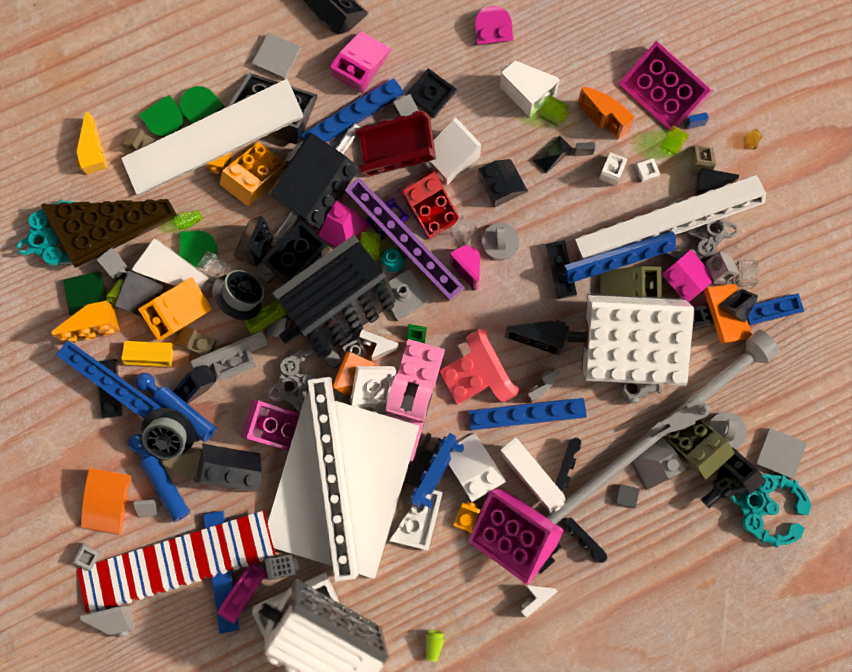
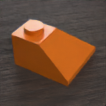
M347 351L333 388L351 399L356 367L377 365Z

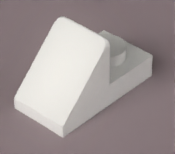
M610 152L599 180L616 186L627 159Z
M362 330L359 338L363 341V345L373 348V345L376 346L371 357L372 361L398 349V343L365 330Z
M525 585L535 599L529 598L521 605L523 607L521 613L527 618L556 594L557 590L555 588Z

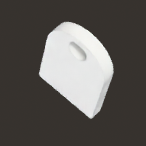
M357 366L350 405L362 409L372 407V412L383 415L386 412L389 393L395 378V367Z

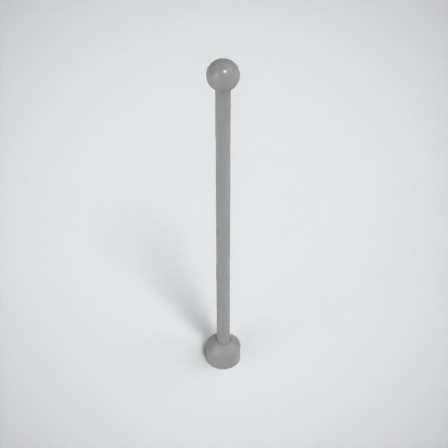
M757 330L746 339V353L667 418L687 408L686 405L693 401L704 403L751 363H768L780 353L775 341L763 330ZM667 424L651 430L568 498L558 511L554 510L546 518L557 524L663 437L654 436L668 429L670 425Z

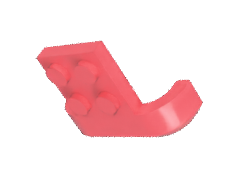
M479 328L469 334L466 339L471 352L440 370L457 405L489 387L501 402H507L518 395L519 388L510 381L488 340V330Z

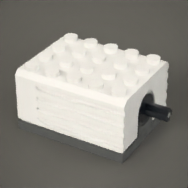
M587 294L584 331L567 330V342L583 343L581 369L586 381L686 386L688 382L694 307L684 298Z
M296 578L277 608L264 602L258 611L259 614L270 619L265 627L266 658L273 664H278V662L284 664L288 672H379L383 667V663L389 657L381 626Z

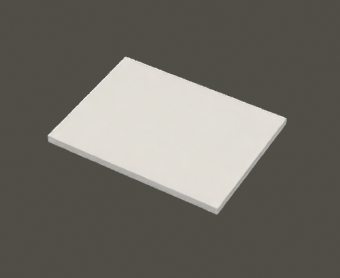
M306 392L269 517L268 527L275 549L333 566L310 393ZM334 400L358 574L375 579L420 426Z

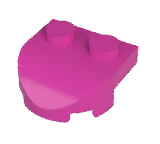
M488 6L478 13L475 19L477 45L514 40L512 20L505 9L499 6Z

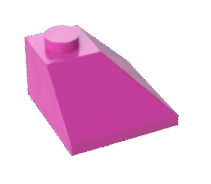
M337 200L327 214L319 236L336 248L352 235H355L360 242L370 224L353 209Z
M467 244L450 254V264L476 291L479 287L480 254L474 247L470 248Z

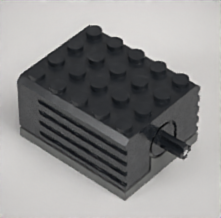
M352 235L273 292L293 323L292 326L279 334L284 344H287L301 334L318 358L330 355L333 347L337 344L339 346L345 344L348 341V336L352 333L355 335L360 333L364 328L363 325L368 322H375L381 312L390 311L396 302L387 276L355 235Z

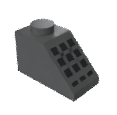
M294 555L265 559L269 580L298 575L297 570H300L298 558H294Z

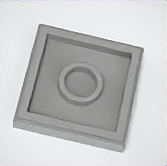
M268 33L252 65L285 80L301 51V47Z
M769 428L755 464L793 480L807 443Z

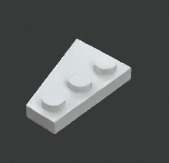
M434 490L433 493L426 496L433 504L431 509L424 505H421L420 508L412 505L390 541L429 551L443 492Z

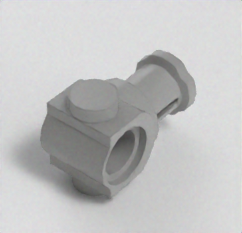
M622 382L621 393L626 401H628V404L640 402L639 398L646 397V394L662 393V384ZM628 385L635 387V394H630L627 391Z

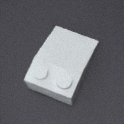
M475 433L458 442V444L461 445L462 443L464 445L463 452H457L452 449L450 453L451 461L448 464L472 503L488 494L490 490H495L506 482Z

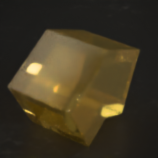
M757 128L747 133L744 137V149L755 150L758 147V142L761 141L763 136Z

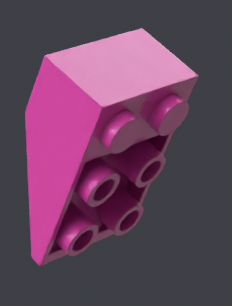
M360 31L342 49L330 66L332 77L363 94L392 49Z

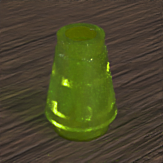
M200 210L181 212L173 216L178 230L183 229L184 231L203 220Z

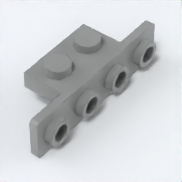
M259 332L226 347L219 348L214 352L192 360L191 364L194 369L205 365L209 369L215 367L217 376L222 381L256 367L251 352L268 345V342L263 332Z

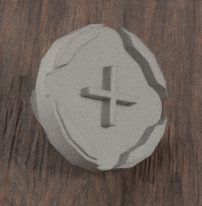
M506 223L492 224L485 230L482 236L484 252L494 260L502 261L511 258L519 247L518 233L512 226Z
M722 412L715 415L708 423L711 428L724 437L730 446L735 449L739 448L746 439L747 428L745 423L734 413Z

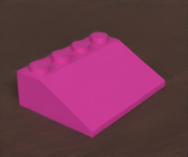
M655 41L619 82L620 86L672 133L714 91L659 41Z
M505 489L490 490L468 542L528 585L556 548L564 530Z

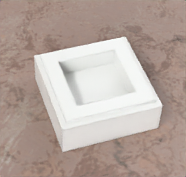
M654 158L635 165L641 182L660 176Z

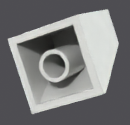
M514 61L511 65H505L501 70L500 88L530 118L557 94L560 80L553 75Z
M455 118L434 139L436 159L424 162L423 164L426 168H431L435 171L440 182L448 185L480 158L481 143Z

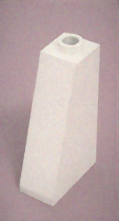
M153 239L132 268L137 273L174 286L193 277L204 294L210 290L211 282L213 281L156 239Z
M516 437L501 449L504 461L550 513L553 510L558 511L565 504L564 494Z

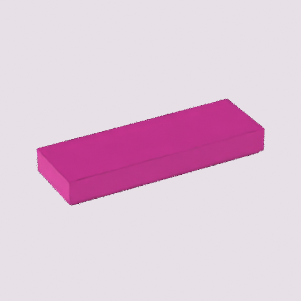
M254 563L248 566L217 611V614L234 624L267 575V572Z

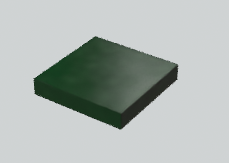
M101 271L63 280L70 316H73L88 304L107 300Z

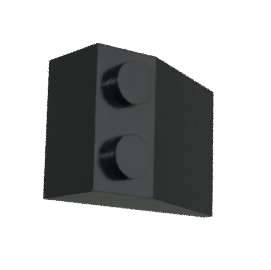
M560 320L507 326L504 338L559 356L569 326H566V323Z

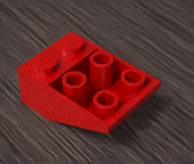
M429 170L398 189L428 239L435 237L458 221H461L435 171Z

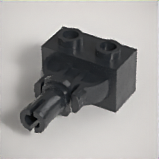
M734 447L732 449L735 454L722 465L717 474V479L712 482L714 488L700 499L708 509L721 498L729 499L733 495H740L746 491L751 495L765 483L760 471Z

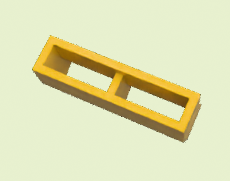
M124 341L121 360L124 365L172 367L174 344Z

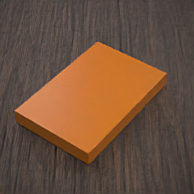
M736 284L704 289L721 344L744 341L752 335L748 320L743 322L719 308L720 304L738 291Z

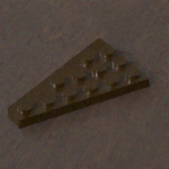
M169 199L41 204L75 268L106 253L111 248L114 249L178 217Z

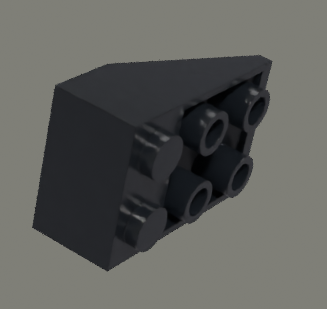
M258 216L248 221L234 252L237 260L255 267L258 266L259 262H262L261 260L265 257V248L270 245L273 239L264 217Z

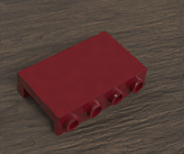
M415 111L408 116H397L390 121H379L378 124L372 126L364 125L361 129L355 130L356 135L360 137L363 165H359L360 173L367 177L436 159L431 119L424 111Z

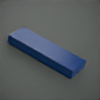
M799 293L755 304L747 318L749 326L804 312Z

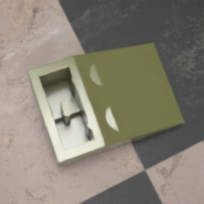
M639 266L614 269L601 273L600 294L661 297V267Z
M702 419L695 421V424L685 429L667 433V436H663L669 445L705 480L735 454L729 442Z

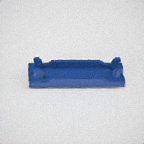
M452 433L442 438L439 447H441L438 454L434 453L430 460L431 467L428 471L425 470L420 478V481H422L419 488H415L411 494V503L417 508H420L421 505L427 506L428 509L432 508L433 504L426 496L433 493L450 463L452 449L457 452H463L464 445L462 443L461 445L458 444L456 436Z

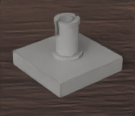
M410 269L389 281L396 300L395 306L391 311L397 321L430 301Z

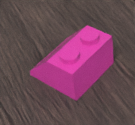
M689 250L661 273L677 294L688 302L714 281L709 270L692 250Z

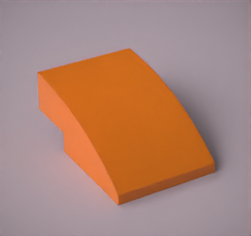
M586 86L581 88L577 103L600 130L607 126L617 139H620L630 131L635 117L628 109L603 92Z
M89 468L83 498L81 528L121 534L129 499L127 494L131 481L130 475Z

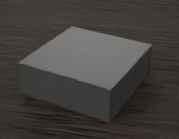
M576 143L574 156L593 155L595 143Z
M620 484L615 504L636 508L640 488Z

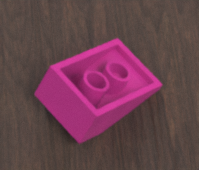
M252 400L241 437L289 451L300 413L262 401Z

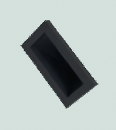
M559 136L534 159V162L547 174L573 148Z
M741 288L720 304L719 308L746 322L758 299V295Z

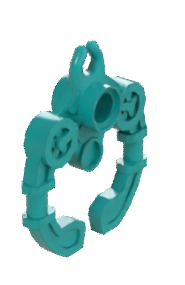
M60 199V200H58L59 202H58V203H55V204H60V202H67V203H73V202H72V201H62V199ZM43 208L31 214L29 217L31 228L28 236L16 245V248L20 249L22 244H27L28 249L26 251L18 250V254L28 255L35 253L42 257L46 264L51 267L72 264L68 254H62L60 249L56 247L61 241L54 228H48L49 219ZM38 239H43L41 244L35 245Z
M761 474L765 483L751 495L746 491L741 494L739 499H736L734 495L730 497L732 502L741 507L744 516L741 524L743 529L759 539L760 542H767L772 544V547L778 548L779 545L794 543L803 536L805 527L799 523H792L788 527L786 535L783 536L776 534L775 537L769 535V530L763 529L764 521L762 516L775 515L779 512V505L769 496V493L773 492L776 486L780 489L783 486L790 488L789 492L793 493L797 498L795 503L796 513L799 515H809L811 510L810 499L797 480L791 481L786 479L784 475ZM751 496H753L755 500L753 506L749 502V498Z

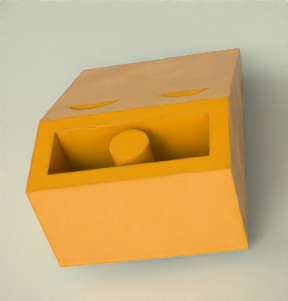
M257 142L222 171L220 186L245 205L250 206L264 193L287 163L260 142Z
M190 277L138 310L160 342L213 309L193 277Z
M107 301L88 304L52 331V335L65 343L67 340L72 343H76L79 339L92 340L98 335L112 336L115 332L120 331L117 309Z

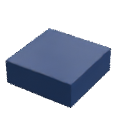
M705 112L689 116L685 123L687 129L705 126L709 119L708 114Z

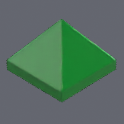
M408 324L406 340L408 341L409 339L425 344L427 327Z

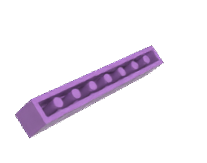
M359 177L345 189L353 200L448 299L452 301L465 289L463 284Z

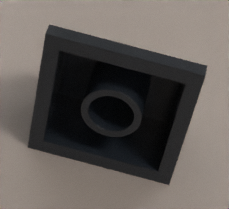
M511 159L495 160L478 169V177L494 207L528 192Z

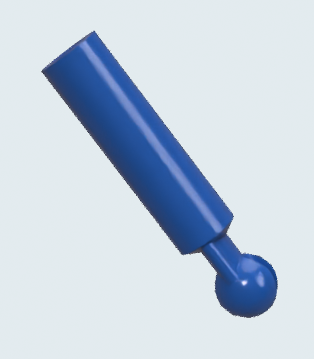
M141 373L137 376L136 386L138 389L153 393V401L161 408L173 409L185 415L193 424L196 436L201 441L206 442L213 436L217 429L216 426L168 387L163 386L159 388L155 385L154 377L149 373Z
M142 434L132 435L128 445L139 457L141 469L172 521L175 523L182 520L191 511L159 458L152 455L145 448L142 442Z

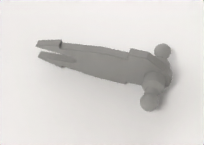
M694 401L687 404V408L676 412L661 423L659 421L651 430L667 424L670 427L654 437L667 436V433L682 430L695 424V421L709 415L710 407L707 404Z

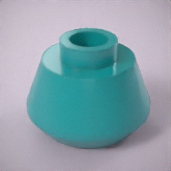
M391 247L381 253L379 262L385 271L394 273L402 269L405 257L401 250Z

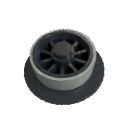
M242 270L231 271L228 275H223L216 279L212 286V295L215 303L228 316L238 320H250L259 314L264 291L261 283L252 274Z
M169 408L155 409L149 412L142 422V442L148 452L158 458H176L189 450L194 444L196 432L193 424L185 415Z

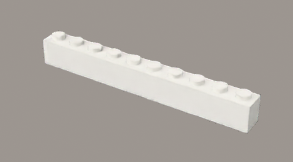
M757 175L746 177L736 183H729L719 189L709 190L702 195L692 196L685 201L672 203L668 207L655 209L651 213L636 216L625 222H619L609 228H602L592 234L582 235L575 239L577 250L581 260L671 231L677 235L762 205L766 200V192Z
M330 377L308 380L335 581L356 579L358 570L332 380Z

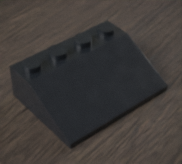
M249 73L228 107L279 82ZM291 86L304 117L270 133L268 136L297 145L302 137L301 135L304 133L318 95Z
M310 132L268 194L298 219L302 220L308 227L319 229L335 202L340 199L360 168L347 156Z

